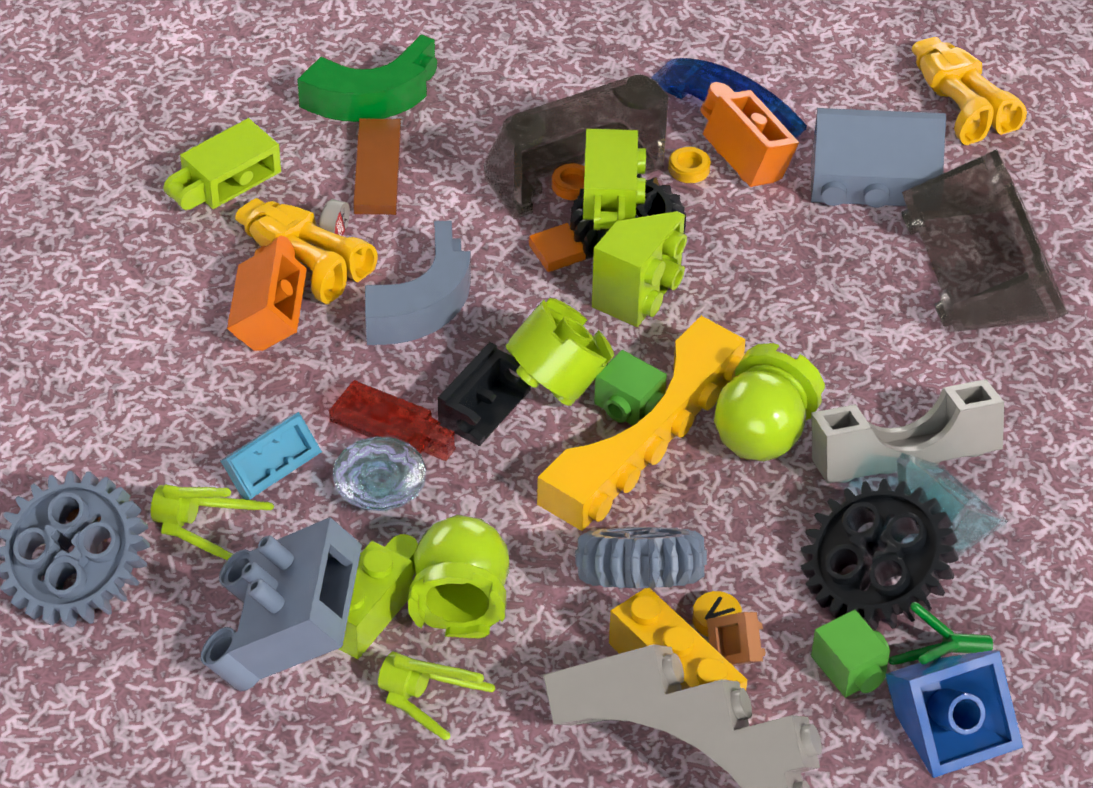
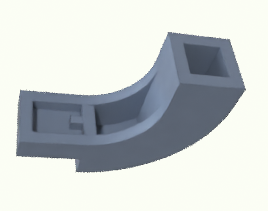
M434 221L435 258L431 267L423 275L401 284L365 285L367 345L398 344L422 338L448 324L460 312L468 298L471 287V251H462L461 238H452V221Z

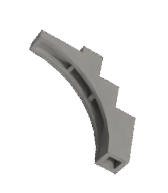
M653 644L543 675L553 724L573 726L614 720L630 721L663 730L701 750L727 771L741 788H811L806 780H802L801 773L820 768L817 755H820L822 752L821 739L815 725L809 723L808 717L791 715L749 726L748 719L752 717L751 701L746 690L740 687V683L738 681L721 679L682 690L680 683L684 681V670L680 658L677 654L673 653L672 647Z

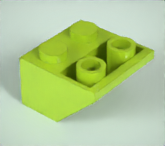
M676 211L620 220L614 223L594 247L592 308L635 327H638L647 315L654 317L657 314L663 301V295L668 289L676 290L684 276L685 267L681 265L682 253L687 243V235L683 234L685 214Z

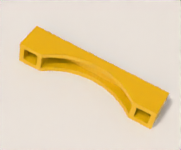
M701 315L675 341L674 375L665 395L654 409L634 426L611 438L590 445L564 450L538 476L537 505L581 531L593 520L597 522L602 521L609 513L613 499L621 491L629 493L637 484L641 471L649 463L656 465L660 462L667 450L668 443L675 436L682 438L688 433L695 416L702 408L708 411L715 405L721 389L735 377V370L744 356L746 339Z

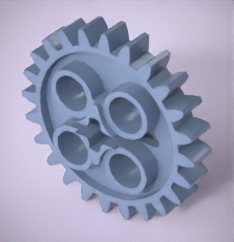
M68 471L64 484L55 476L49 475L48 489L44 491L33 483L31 485L33 498L30 501L19 496L15 498L18 506L21 508L19 513L5 512L3 515L11 523L10 529L0 530V538L6 542L5 546L0 547V560L4 561V563L0 564V578L5 580L0 589L8 596H13L11 603L19 610L26 607L25 614L34 620L43 615V621L53 626L61 618L62 622L66 625L74 627L78 614H80L84 620L92 624L95 617L94 609L99 607L106 614L110 615L112 613L110 599L115 597L123 602L128 600L122 590L125 583L135 586L139 585L140 582L131 572L133 568L147 567V562L138 556L137 552L150 547V543L142 536H139V534L148 529V524L140 517H137L142 510L133 500L129 501L131 496L121 486L116 488V485L107 477H104L99 482V479L92 472L87 471L81 481L73 471ZM79 508V513L75 520L65 524L69 513ZM98 517H101L100 522H97ZM107 538H111L108 548L104 552L97 554V548L100 543ZM45 544L43 553L38 558L32 559L35 549ZM74 545V549L69 553L67 550L70 546ZM77 573L74 584L68 589L63 590L66 579L72 574ZM42 575L45 576V580L41 581Z

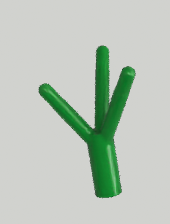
M913 602L910 605V609L943 636L942 642L891 656L888 663L897 665L918 660L920 664L925 665L949 653L970 654L993 650V639L990 635L954 633L919 603Z

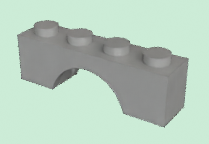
M985 379L943 387L938 400L924 416L902 427L884 428L873 425L865 419L856 404L812 412V461L827 484L834 482L845 483L854 478L879 473L891 474L900 469L920 465H936L941 461L966 456L977 457L986 452L1002 450L1004 401L988 380Z

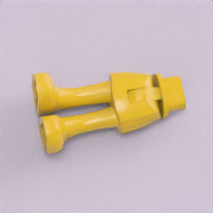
M938 37L917 41L912 46V52L916 56L917 67L922 71L927 84L938 96L951 97L959 106L961 111L955 121L954 130L956 137L964 145L982 141L986 137L991 125L1002 135L1019 130L1024 124L1027 115L1025 105L1009 91L1001 90L981 75L982 62L961 48L955 47L951 43L942 42Z
M255 198L236 212L235 220L244 226L246 234L252 237L260 246L271 244L279 236H285L290 240L295 250V259L305 264L313 272L311 291L314 297L326 305L343 294L347 276L359 282L375 270L378 255L372 244L360 238L340 236L316 226L314 213L292 205L279 204L275 201L265 203Z

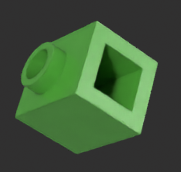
M621 350L606 365L603 371L596 376L594 404L603 408L613 420L617 422L626 421L634 426L650 413L665 395L667 374L630 353Z
M856 610L815 629L811 657L845 698L859 690L862 693H869L881 685L886 677L890 649L884 636L878 631H873Z

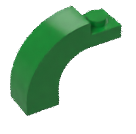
M421 34L394 61L373 69L349 68L320 57L297 79L299 107L325 118L349 122H359V118L385 119L405 112L420 103L427 96L426 81H429L434 76L437 69L435 40Z

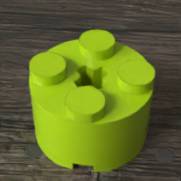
M549 298L547 302L544 299L505 345L508 352L520 364L516 372L523 381L534 388L542 384L561 403L567 406H572L591 385L596 376L603 371L608 362L613 358L614 351L608 340L599 330L592 336L583 326L588 319L571 306L554 298Z

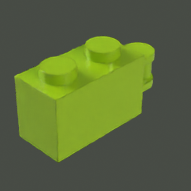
M247 118L180 154L181 170L166 179L163 190L184 210L193 209L203 202L212 209H215L281 172L279 143L250 118Z
M586 129L583 220H594L593 230L610 229L616 221L635 218L636 204H645L646 178H637V174H645L646 148H638V130Z
M408 534L397 535L385 547L371 541L360 553L343 646L339 650L359 659L408 601L409 587L415 575L414 553L418 546V542L413 536Z

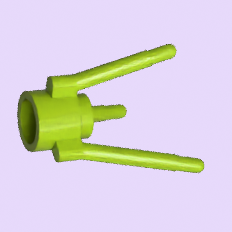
M165 484L159 485L156 488L150 510L152 520L163 523L162 534L178 537L217 557L228 560L233 553L182 528L185 523L192 524L195 521L199 506L272 510L274 509V504L256 500L222 498L231 495L229 488L178 487Z
M394 651L385 658L378 676L379 688L389 692L386 699L387 704L402 709L443 740L450 739V733L408 700L411 696L419 698L424 693L429 679L474 690L495 691L494 684L483 682L484 676L481 673L416 660Z

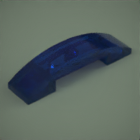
M693 58L671 59L648 80L649 84L681 100L687 94H690L705 101L708 89L714 82L723 83L734 92L751 90L795 138L807 128L802 119L772 92L743 74L716 63Z

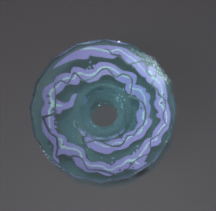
M376 436L358 440L345 448L335 461L332 476L337 492L349 504L364 510L386 511L402 507L417 497L425 485L426 466L422 455L409 443L392 437ZM376 480H385L384 482H374Z

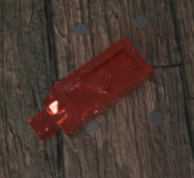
M356 380L350 383L329 409L330 422L400 450H405L404 447H406L414 455H420L424 452L446 462L456 449L454 442L455 432L440 426L441 423L432 417L431 410Z

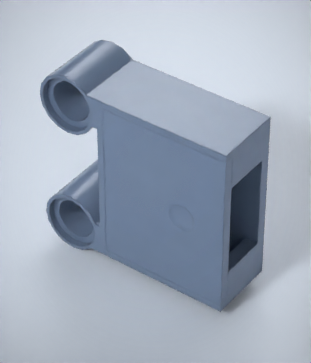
M329 517L277 540L270 535L265 536L260 540L258 548L252 551L244 549L233 554L223 565L219 574V582L244 603L238 631L236 632L230 627H224L214 632L202 648L200 658L202 663L234 689L241 692L252 688L260 679L341 648L343 646L362 544Z

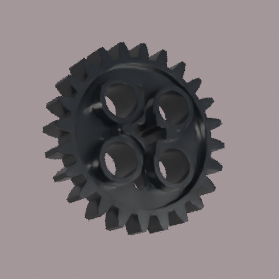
M887 479L881 480L878 491H872L867 481L862 482L861 494L857 496L850 489H844L846 501L839 504L837 501L829 499L827 502L832 510L830 515L822 513L814 515L821 526L820 529H806L805 531L809 541L813 544L801 547L800 550L806 561H808L801 565L802 572L806 578H809L805 583L811 594H817L815 599L821 608L830 607L829 611L835 619L856 610L862 618L866 619L867 624L873 631H876L880 618H886L892 629L896 628L897 615L903 613L911 622L915 621V614L910 609V605L913 602H917L930 611L932 607L927 596L930 593L944 596L945 591L939 580L954 579L955 575L951 567L946 564L959 560L958 554L954 547H952V545L958 542L953 529L950 528L953 525L946 512H941L942 508L935 497L928 500L921 487L911 493L906 481H901L894 491H892ZM873 523L872 527L868 530L858 532L859 528L864 524ZM918 534L913 541L901 543L906 536ZM857 565L850 573L840 575L847 566ZM902 576L896 584L884 586L891 577Z

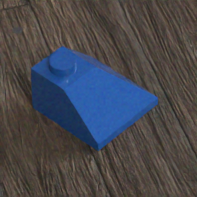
M991 650L942 657L925 665L917 663L885 674L895 715L932 778L1024 748L1000 651Z

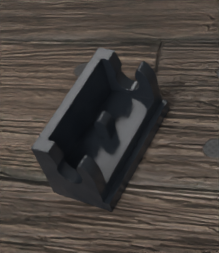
M489 342L438 396V425L481 446L531 390L530 385L520 377L514 376L509 370L511 369L517 373L516 369L520 364L515 357L497 349V345Z

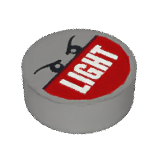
M335 199L329 200L322 210L319 227L342 236L349 222V204Z

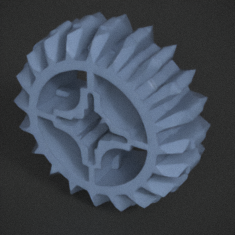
M646 526L612 527L611 529L588 531L579 536L578 546L575 550V564L578 567L579 579L592 586L601 585L603 587H618L619 589L671 588L672 586L694 584L705 577L707 549L704 547V537L700 533L689 529Z

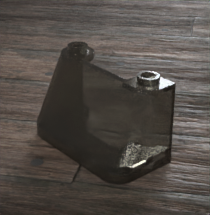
M638 74L514 114L504 121L484 160L485 180L513 219L532 214V198L542 194V183L538 178L553 174L555 169L564 164L585 163L586 129L638 130V148H646L645 175L664 169L668 95L654 79Z
M997 149L902 192L908 208L901 212L903 220L911 235L919 233L941 288V291H939L941 301L934 303V306L944 327L952 325L956 332L1049 322L1069 314L1027 209Z

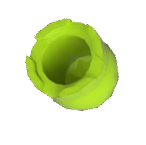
M757 344L747 350L735 370V377L723 387L718 396L714 423L722 443L740 458L763 462L776 459L789 451L798 442L806 421L811 419V413L816 412L822 403L821 394L825 389V383L818 369L805 356L800 354L797 359H794L785 353L776 351L779 344Z
M454 515L434 523L422 535L414 553L415 578L409 587L408 614L421 629L424 623L432 628L446 629L445 637L484 638L490 634V627L499 622V620L503 622L505 619L506 589L504 585L509 574L507 545L497 530L480 518Z

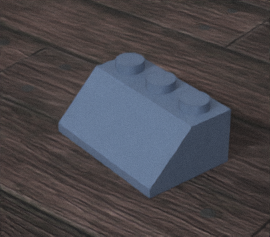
M817 108L810 166L811 202L825 203L830 206L865 204L874 208L885 205L910 206L913 209L938 208L943 183L946 113Z

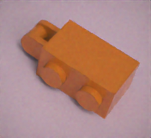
M712 83L708 89L707 97L700 108L701 113L708 120L702 133L703 136L750 187L770 184L783 179L799 145V141L751 90L734 92L723 83Z
M279 236L271 244L259 247L255 250L253 257L238 265L227 329L253 351H264L297 333L307 268L295 259L294 247L285 236Z

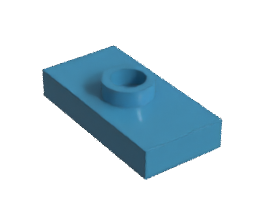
M297 412L220 460L241 497L250 500L320 454L322 450L302 416Z

